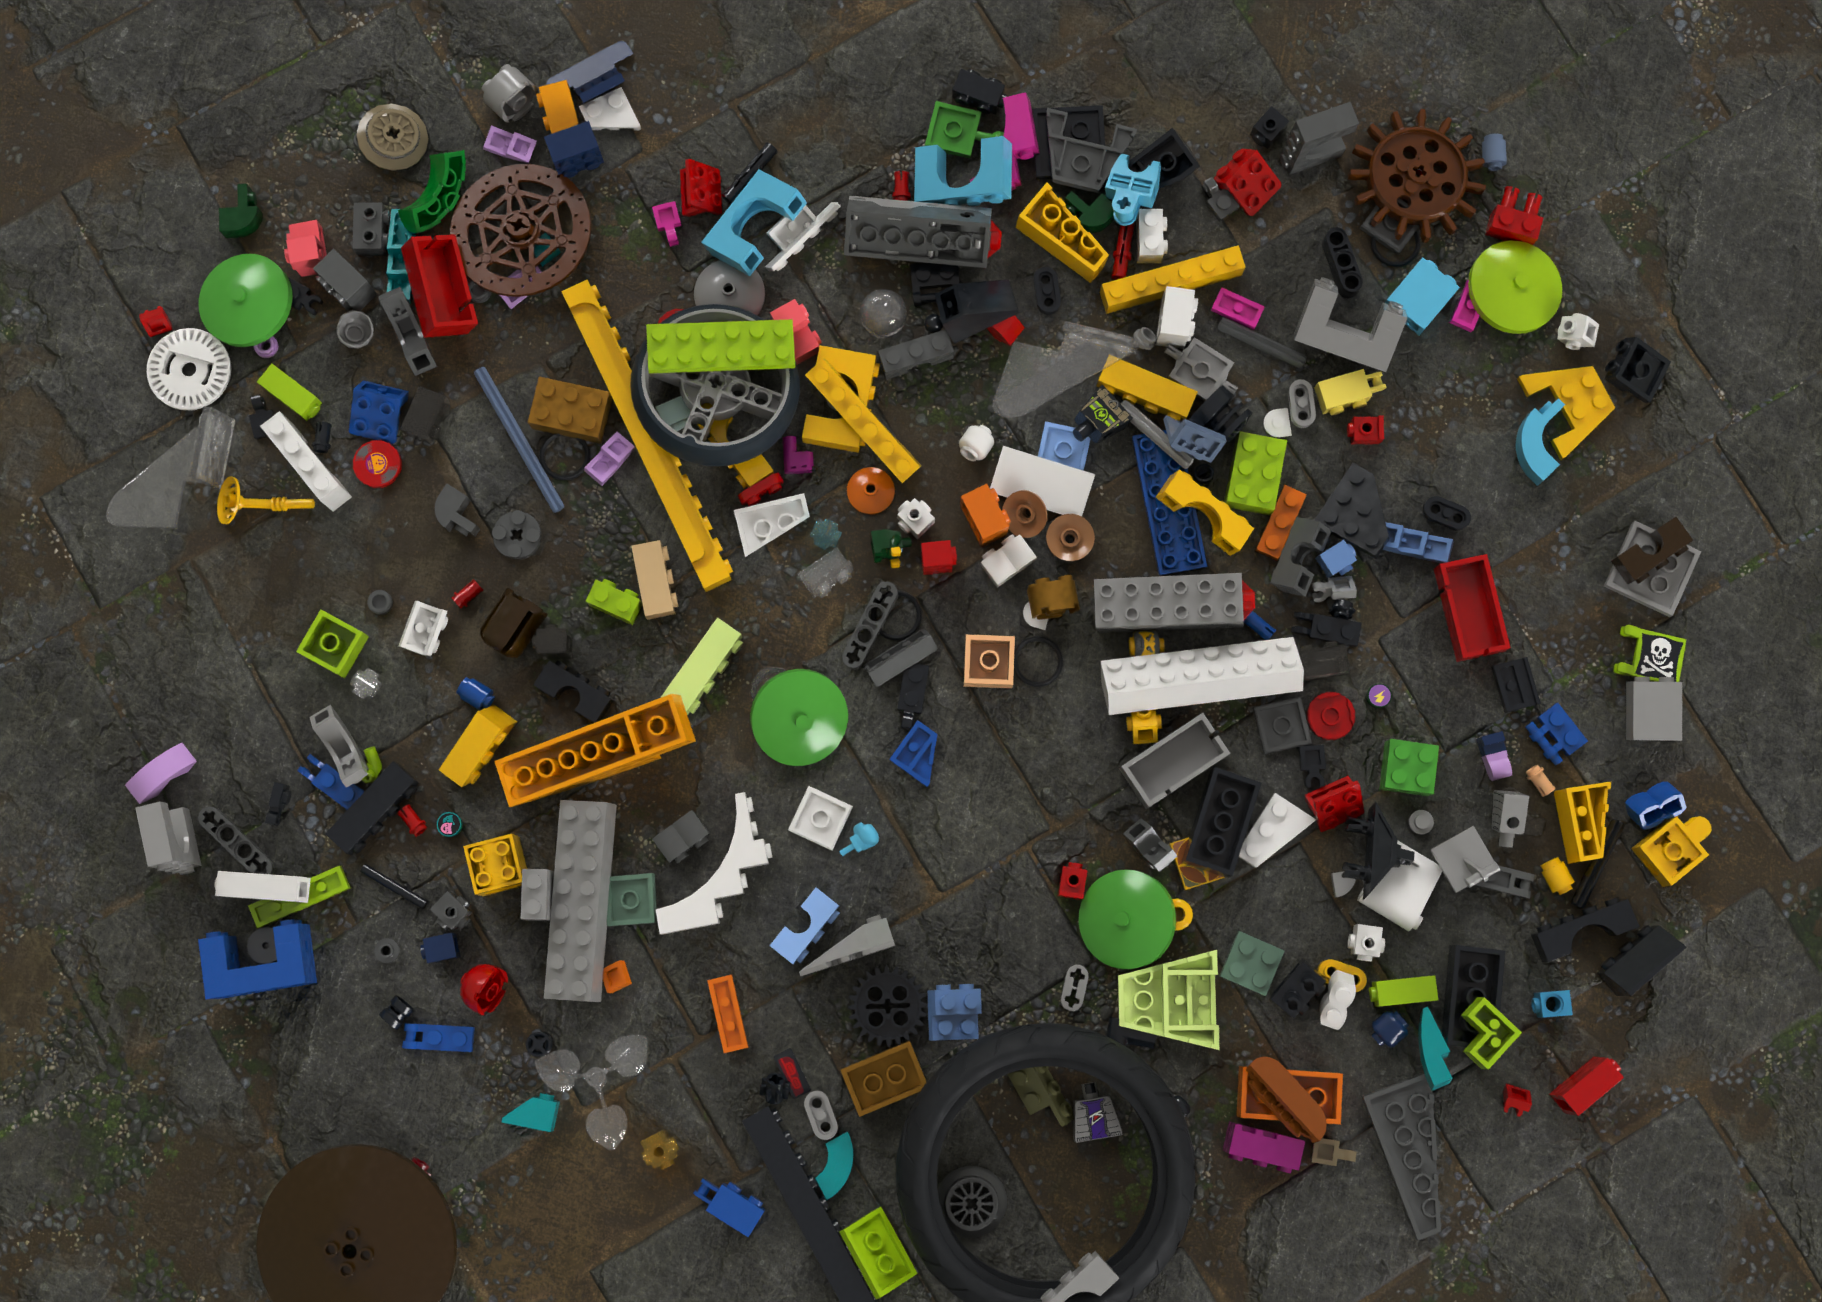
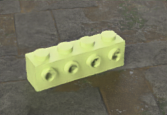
M717 617L661 697L669 694L681 695L687 715L690 712L693 714L701 704L699 699L704 692L708 694L714 686V677L718 672L722 674L729 664L727 659L731 653L736 654L743 644L741 641L743 638L742 634Z

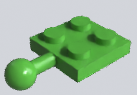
M936 101L925 146L938 145L948 154L970 159L975 140L981 141L984 138L1003 136L1004 132L996 131L990 134L977 131L981 111Z

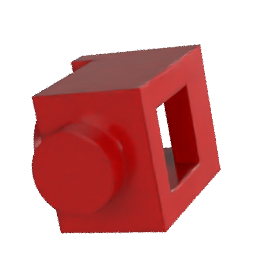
M1379 415L1378 417H1353L1350 423L1347 424V437H1351V444H1380L1384 440V415ZM1362 426H1369L1370 431L1365 432Z
M1068 862V867H1062L1058 896L1083 900L1088 871L1082 869L1083 864ZM1074 875L1078 878L1076 885L1070 884V876Z

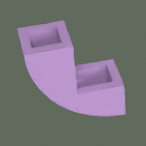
M180 743L146 764L125 786L137 802L141 804L158 796L170 780L189 772L197 761L184 744Z

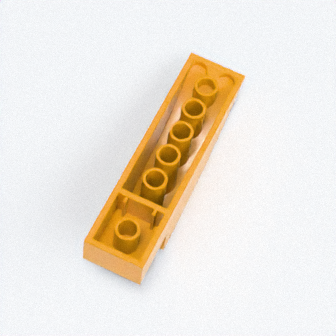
M669 694L494 762L509 807H514L661 759V754L696 742L681 695Z

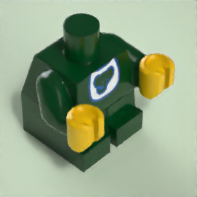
M887 529L871 531L874 563L888 558L890 559L891 568H899L900 560L896 557L901 556L903 548L912 546L911 538H901L900 531Z

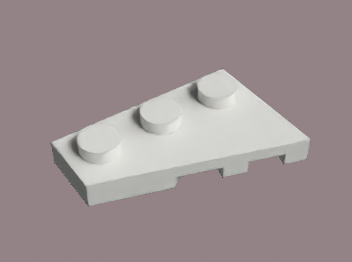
M804 493L734 510L745 557L810 517Z
M1274 793L1244 839L1239 858L1257 868L1316 821V819Z

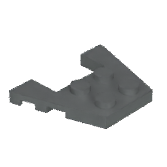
M1047 108L1046 120L1052 182L1099 193L1107 181L1116 160L1121 154L1125 153L1136 136L1137 129L1116 124L1111 147L1063 136L1068 112Z

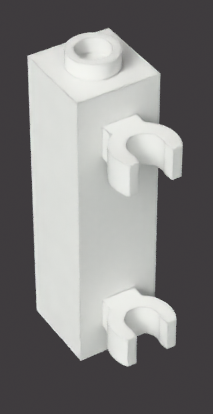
M218 871L214 884L215 896L308 903L311 878Z

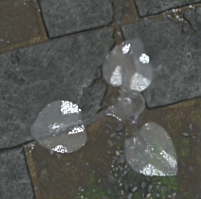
M629 1035L616 1039L608 1046L605 1053L606 1060L612 1066L604 1069L592 1067L587 1073L577 1074L580 1069V1061L576 1054L569 1050H556L536 1059L537 1072L543 1082L551 1089L558 1092L570 1091L574 1087L575 1078H585L588 1085L592 1089L597 1090L602 1109H595L588 1115L586 1119L587 1133L595 1142L608 1150H613L620 1144L626 1133L627 1116L618 1105H612L607 1108L601 1088L607 1083L606 1074L617 1069L621 1076L634 1077L644 1069L647 1062V1037Z

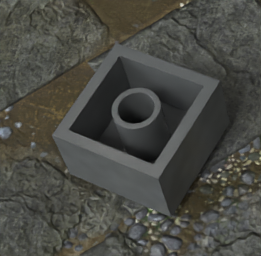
M334 248L313 268L318 274L315 279L347 311L350 309L361 311L377 295L369 282Z

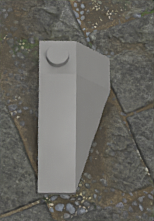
M877 915L866 919L867 924L856 929L800 970V976L895 947L887 918L881 919V916Z

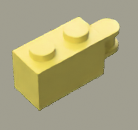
M1362 369L1318 382L1314 389L1322 414L1330 413L1333 416L1344 412V408L1353 406V409H1358L1366 406L1372 397V393L1387 388L1386 384H1383L1381 380L1382 372L1365 375V371ZM1372 380L1373 387H1369L1368 381Z

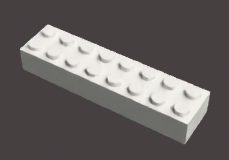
M1293 637L1101 661V683L1109 715L1303 691L1304 669Z

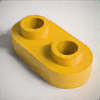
M1328 959L1322 961L1317 968V971L1325 976L1326 984L1329 983L1331 977L1327 974V969L1333 967L1335 971L1340 970L1358 977V983L1355 984L1356 992L1361 991L1366 986L1367 977L1357 967Z

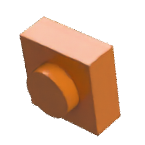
M619 960L604 968L603 982L607 993H614L632 984L625 961Z

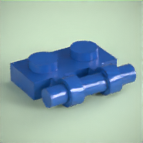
M1558 702L1537 717L1542 724L1540 728L1533 721L1525 726L1531 734L1529 735L1531 740L1538 743L1544 751L1543 755L1545 758L1550 759L1555 766L1563 761L1557 752L1562 750L1566 756H1569L1588 742ZM1548 732L1556 742L1553 746L1545 738V733Z

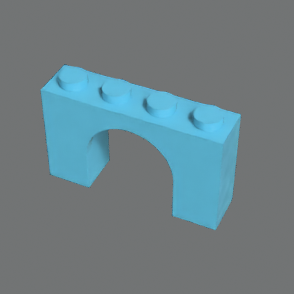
M1004 136L981 139V165L979 172L973 181L959 188L948 186L946 180V151L938 145L915 147L914 202L979 206L981 202L1002 203L1003 200L1011 199L1012 143Z
M758 169L701 243L712 256L751 276L764 257L753 244L741 238V232L746 222L752 216L762 211H775L794 221L807 202L798 189Z

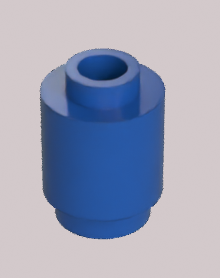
M466 677L460 683L456 692L461 700L479 711L490 707L495 699L492 696L493 690L474 678L469 679Z

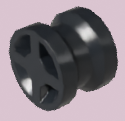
M534 1032L526 1041L527 1051L535 1057L549 1054L553 1047V1040L546 1032Z

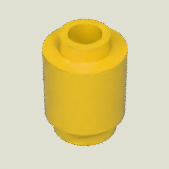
M1559 857L1540 865L1543 870L1541 873L1552 893L1558 892L1559 895H1562L1573 889L1571 884L1575 881L1564 861L1561 862Z

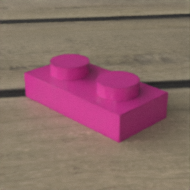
M1467 280L1449 323L1472 332L1480 315L1471 302L1468 288L1469 280Z
M1221 287L1211 311L1254 330L1265 307Z

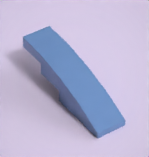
M1385 522L1389 541L1383 550L1438 563L1449 562L1454 543L1453 539L1429 535L1428 532L1407 529L1403 525Z

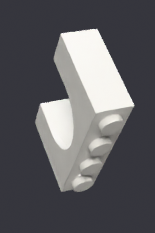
M280 411L260 426L316 497L334 512L352 497L341 482L307 445L308 441L295 425Z

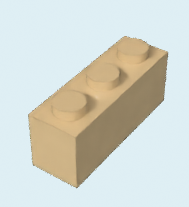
M660 540L633 545L632 552L646 619L676 614L675 607H679L676 593L671 592L670 584L674 583L672 570H667L666 561L670 560L667 546L663 547Z

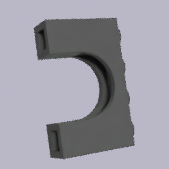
M1351 102L1296 120L1280 155L1281 164L1284 169L1287 168L1289 175L1342 157L1346 150L1342 136L1355 132L1359 125Z

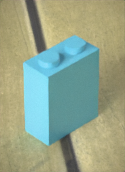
M1422 257L1385 303L1389 304V301H1393L1403 305V309L1406 310L1407 314L1405 325L1420 336L1460 287L1454 278L1440 272L1434 262L1425 260Z

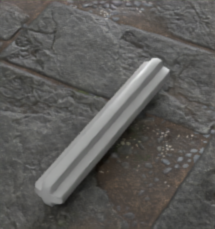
M1124 400L1121 403L1133 417L1131 420L1132 424L1184 469L1191 466L1194 458L1190 454L1174 450L1170 446L1167 434L1128 400Z

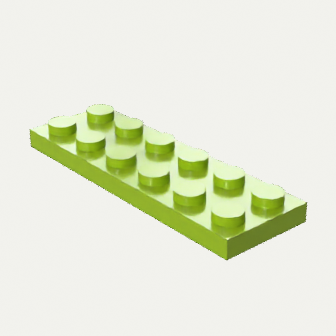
M793 319L646 324L649 373L795 368Z

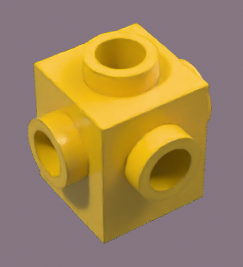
M1156 709L1131 712V716L1126 717L1127 731H1132L1133 744L1158 742V729H1162L1161 714L1156 715Z

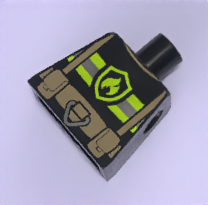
M1101 385L1074 418L1079 426L1073 430V435L1078 441H1083L1089 436L1097 444L1124 430L1133 417L1104 385Z

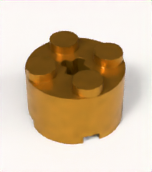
M1072 575L1060 576L1055 581H1050V578H1041L1035 580V584L1028 585L1027 593L1032 619L1036 617L1038 620L1062 617L1066 610H1069L1070 614L1080 610L1075 581Z

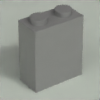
M1634 677V681L1626 682V740L1682 741V682H1674V677H1659V682H1650V677Z
M522 869L521 920L550 921L554 871L548 869Z

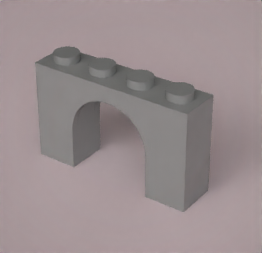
M160 801L135 808L148 867L157 868V871L165 870V872H172V874L179 873L184 875L195 872V867L202 866L188 808L181 807L169 810L168 803Z

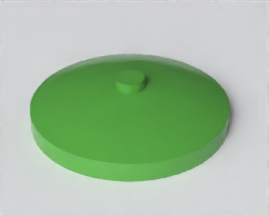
M257 254L233 256L216 266L204 281L199 295L201 320L206 329L225 344L235 347H250L260 344L275 335L287 320L292 306L291 284L285 272L267 257Z
M792 669L772 677L758 691L750 713L752 733L760 748L775 761L790 766L810 765L826 758L840 744L848 723V709L842 692L828 677L809 669Z
M1136 870L1110 872L1096 880L1084 895L1079 910L1080 933L1088 950L1104 964L1118 969L1145 967L1160 958L1173 939L1176 929V911L1173 900L1166 888L1149 874Z

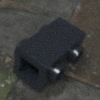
M964 69L960 70L952 90V98L957 103L964 106L969 104L977 107V110L984 114L992 113L996 115L998 108L1004 107L1003 98L1007 97V95L1004 94L1005 85L995 78L987 79L971 69L967 71Z

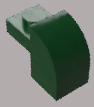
M237 184L238 207L219 208V231L225 238L249 236L259 228L262 222L263 213L256 206V193L252 191L248 184Z
M1072 191L1065 197L1066 208L1073 216L1076 215L1081 225L1087 232H1100L1107 228L1114 220L1112 201L1103 193L1090 206Z

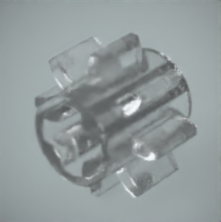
M369 668L365 672L358 670L350 683L351 686L355 687L352 692L363 699L367 695L370 697L375 696L381 686V681L377 680L379 674Z

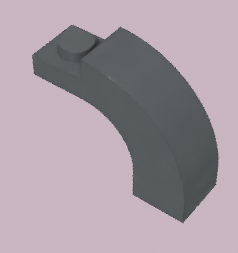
M401 287L378 296L397 334L405 358L414 375L417 376L437 367L427 339L423 337L419 321Z

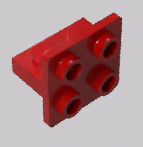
M692 159L685 160V168L680 170L682 215L691 217L703 212L715 215L722 214L720 170Z
M1349 775L1304 795L1305 801L1316 816L1320 832L1333 829L1337 825L1344 823L1347 816L1357 818L1364 814L1360 784L1358 781L1353 782Z

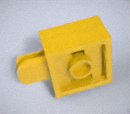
M1677 816L1669 818L1631 849L1662 887L1672 886L1709 856L1700 842L1710 835L1712 831L1711 824L1706 818L1701 816L1692 817L1684 824Z

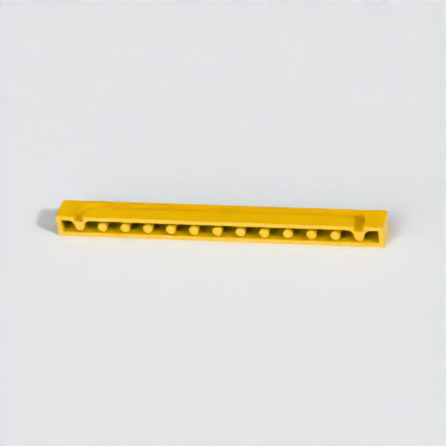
M587 279L561 291L705 592L731 581L730 573L733 572L728 559L722 560L719 554L723 549L718 538L712 539L709 530L713 528L707 516L702 518L699 509L703 507L697 495L692 496L688 489L692 485L687 474L681 475L678 467L682 466L679 458L659 446L649 436L638 419L631 397L630 382L632 370L627 363L631 361V358L626 348L621 349L617 342L621 340V337L616 327L611 328L607 321L611 319V316L606 306L601 307L597 300L601 296L596 285L590 286Z

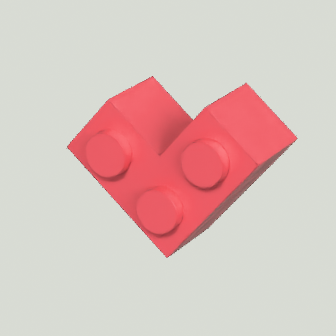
M317 220L289 225L290 233L286 234L287 249H284L287 263H290L292 269L296 270L301 277L316 275L317 273L313 268L327 255L322 226Z
M794 299L770 312L771 320L793 319L796 365L818 354L819 344L822 342L815 330L811 332L809 329V314L803 304L798 305Z

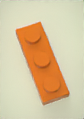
M1287 485L1283 486L1276 502L1275 510L1271 514L1257 545L1256 552L1275 560L1279 559L1290 534V529L1298 516L1307 494Z
M727 975L707 980L723 1052L728 1053L748 1048L733 976Z

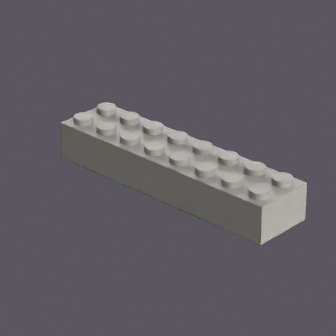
M560 800L544 999L601 1002L616 804Z

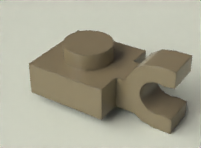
M1322 1138L1319 1142L1313 1143L1311 1162L1337 1166V1159L1355 1162L1357 1152L1339 1149L1340 1141Z

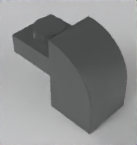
M446 484L435 502V515L439 523L448 532L456 525L454 529L466 537L468 534L476 537L480 531L476 524L462 516L471 500L465 494Z
M1142 818L1123 833L1140 857L1152 869L1155 868L1158 872L1167 867L1177 857L1174 850L1164 843L1155 830Z

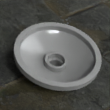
M719 260L707 266L697 278L694 287V300L696 306L708 304L728 305L747 310L758 316L765 301V287L761 276L756 270H754L751 276H748ZM731 286L733 288L731 292L724 291L725 287Z

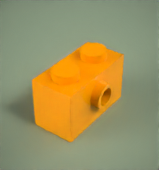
M567 80L539 87L540 93H537L536 96L539 107L545 108L546 116L543 117L546 131L551 130V134L579 124Z

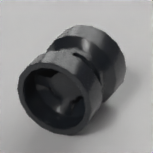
M395 995L391 1000V1005L388 1008H384L379 1013V1016L391 1027L398 1030L403 1025L405 1017H410L414 1009L401 997Z

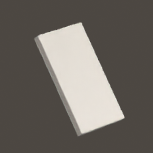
M1003 446L990 489L994 488L998 495L1007 498L1016 491H1031L1043 500L1046 509L1061 515L1076 514L1082 516L1095 474Z

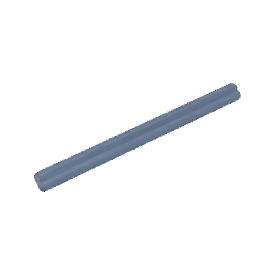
M485 367L475 370V377L554 513L561 511L564 508L563 502Z

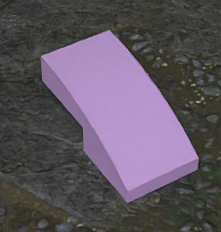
M491 125L483 150L512 160L529 163L537 141L514 132L512 134Z
M616 432L601 447V451L584 467V471L603 486L635 449V446L620 433Z

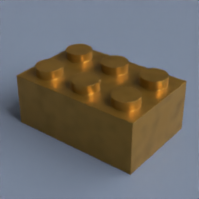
M539 377L528 424L534 430L553 434L557 433L571 438H580L585 441L602 444L613 398L609 391Z
M910 1041L841 1069L859 1117L916 1094L926 1084V1079Z

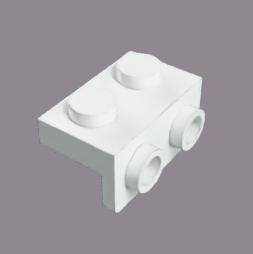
M415 601L399 647L431 657L432 653H436L439 647V633L447 625V611Z

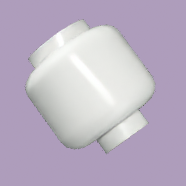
M984 425L970 426L959 440L961 454L970 461L983 460L994 446L991 430Z

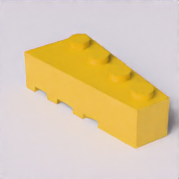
M1046 182L1021 212L1015 228L1091 283L1105 267L1109 254L1093 235L1083 228L1081 221L1076 215H1072L1066 208L1065 202L1055 195L1052 187Z

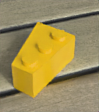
M1611 782L1554 791L1568 864L1603 858L1607 828L1604 826L1606 812L1609 809L1607 798L1608 790L1611 789Z

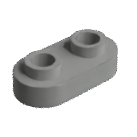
M1300 379L1294 381L1288 389L1290 417L1296 427L1307 428L1316 418L1314 395L1311 384L1306 380ZM1296 390H1301L1303 396L1298 397L1295 393ZM1304 413L1306 420H1301L1298 415Z
M812 1091L806 1096L804 1101L812 1129L818 1138L822 1140L831 1139L837 1133L838 1123L829 1098L822 1091ZM815 1098H819L822 1101L821 1107L815 1108L812 1101ZM823 1122H828L830 1124L829 1131H823L821 1129V1124Z

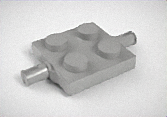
M1195 337L1182 352L1170 344L1164 352L1176 360L1175 367L1168 376V379L1198 391L1196 397L1204 402L1222 385L1233 395L1237 391L1238 387L1226 381L1228 372L1234 365V362Z

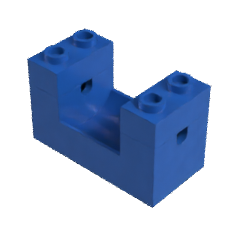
M295 919L280 921L281 926L273 927L277 962L240 968L236 936H228V932L221 933V931L206 933V938L198 939L205 999H223L317 983L310 924H302L301 920Z

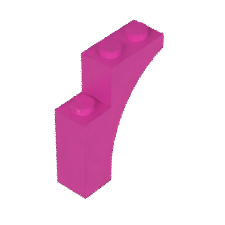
M1026 92L1003 98L1006 115L1003 136L1012 143L1011 191L1015 190L1018 186H1022L1017 159H1030L1035 154L1040 153L1031 103Z

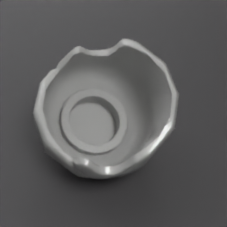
M351 310L340 317L336 331L342 344L348 348L359 349L370 342L374 327L370 317L364 312Z

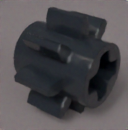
M771 1073L767 1078H762L759 1095H765L766 1102L770 1104H779L783 1099H788L791 1083L785 1082V1077L782 1074Z

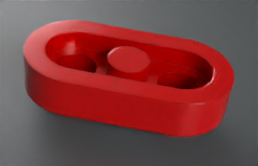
M779 473L772 474L745 489L737 497L742 505L748 504V506H753L761 501L760 497L767 493L772 495L780 491L784 480Z

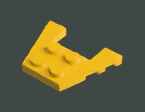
M1593 366L1526 374L1517 378L1526 397L1549 387L1555 399L1559 398L1565 404L1561 410L1572 430L1550 441L1560 460L1564 459L1615 409Z

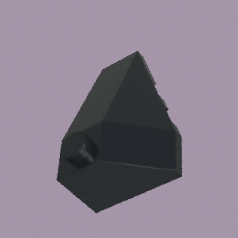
M1171 128L1132 158L1128 166L1133 172H1142L1148 165L1151 166L1153 161L1160 162L1159 189L1182 181L1200 167L1192 151L1174 128ZM1107 181L1105 182V184L1103 185V187H1102L1101 190H1100L1101 194L1103 193L1105 196H1106L1105 186H1106Z

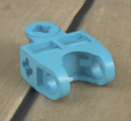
M1121 154L1116 160L1108 177L1105 191L1106 197L1112 199L1114 220L1119 225L1127 226L1134 223L1140 206L1153 207L1159 190L1160 162L1153 161L1151 166L1148 165L1144 171L1133 172L1128 168L1129 155Z

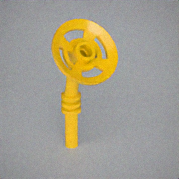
M230 476L225 479L221 486L217 502V515L219 521L227 525L234 519L237 511L242 508L287 511L288 509L314 508L315 501L314 499H287V497H272L271 499L243 498L240 495L238 480Z

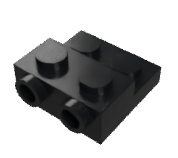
M1638 337L1625 338L1616 346L1615 350L1618 353L1615 359L1606 365L1605 371L1607 375L1605 380L1620 391H1628L1642 402L1651 403L1671 361Z

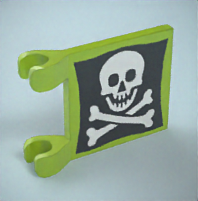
M1632 625L1621 627V636L1637 638L1633 664L1630 665L1623 662L1615 664L1613 669L1615 674L1650 677V681L1659 682V677H1674V682H1679L1687 639L1640 629Z

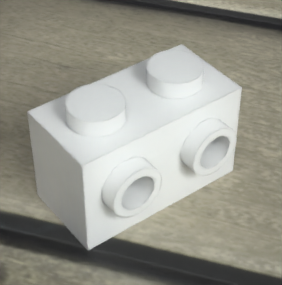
M1139 209L1136 219L1137 263H1161L1163 255L1167 254L1168 241L1163 240V231H1167V217H1163V209Z

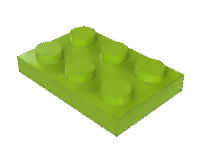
M882 1207L876 1208L839 1231L875 1299L883 1297L918 1274Z

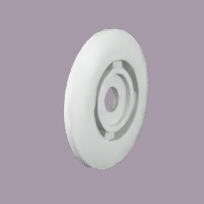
M195 328L179 329L163 337L152 349L147 362V379L153 393L166 405L179 410H197L212 404L223 394L231 376V361L224 345L212 334ZM176 355L170 364V374L167 375L168 363ZM187 363H193L196 366V372L192 376H185L182 372L183 366ZM212 365V370H211V373H210V376H209V372H210L209 366Z

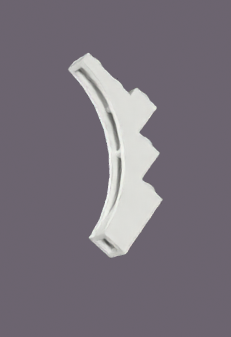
M745 792L735 794L737 811L735 832L729 851L719 869L705 885L691 896L673 905L656 909L661 935L720 924L719 918H723L721 903H716V899L745 894L744 888H748L746 874H741L740 870L769 864L768 858H772L770 843L765 844L764 839H754V836H758L756 821L751 822L750 812L754 811L751 797L747 798Z

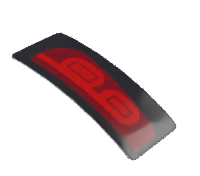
M791 1048L774 1056L781 1074L785 1077V1082L791 1083L790 1093L794 1099L811 1091Z

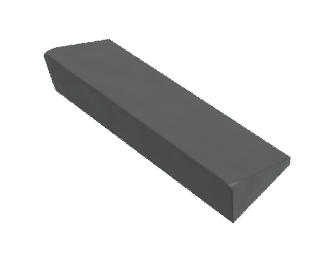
M922 628L865 663L863 668L876 686H880L935 652L938 647L931 635Z

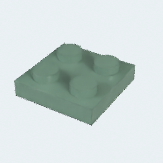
M655 874L610 876L607 926L657 923Z
M1238 931L1219 977L1266 996L1284 950Z

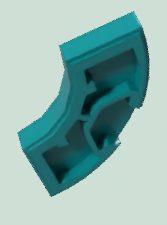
M848 1131L826 1143L828 1161L824 1170L815 1177L826 1200L833 1197L843 1187L852 1169L853 1145Z

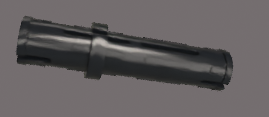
M766 142L740 175L736 174L734 182L722 194L723 199L732 204L758 169L762 171L778 153L777 149Z

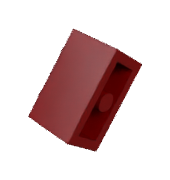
M950 540L921 543L923 575L952 572L953 565H956L957 554L956 546L951 547Z

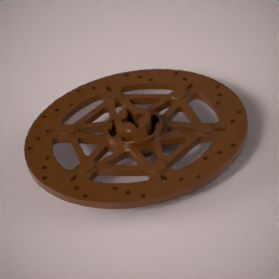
M515 164L496 169L484 175L467 189L454 210L450 225V235H456L465 274L479 287L498 295L512 297L529 296L544 292L560 284L577 268L590 242L591 217L582 193L563 174L558 175L557 171L541 165ZM532 182L541 184L552 189L553 193L546 197L519 189V183ZM505 187L506 193L484 212L476 211L478 205L490 193L498 188ZM525 197L541 202L527 210L522 198ZM513 198H517L520 210L513 211ZM504 202H507L506 215L492 214ZM562 203H566L571 211L573 220L571 235L563 234L558 213V207ZM549 206L542 216L537 218L535 213ZM551 214L554 215L556 230L543 226V223ZM487 220L502 222L498 228L487 223ZM470 225L479 226L483 253L478 257L473 255L470 248ZM486 229L499 234L490 246L487 244ZM542 232L555 237L554 240L539 238ZM501 242H504L507 245L503 249L493 254L494 250L499 246ZM535 245L550 246L537 258H534ZM557 248L566 249L562 257L553 266L541 273L536 272V267ZM529 249L528 262L524 261L521 250ZM515 250L519 262L504 260L501 257ZM496 263L522 270V277H503L487 269L490 265Z

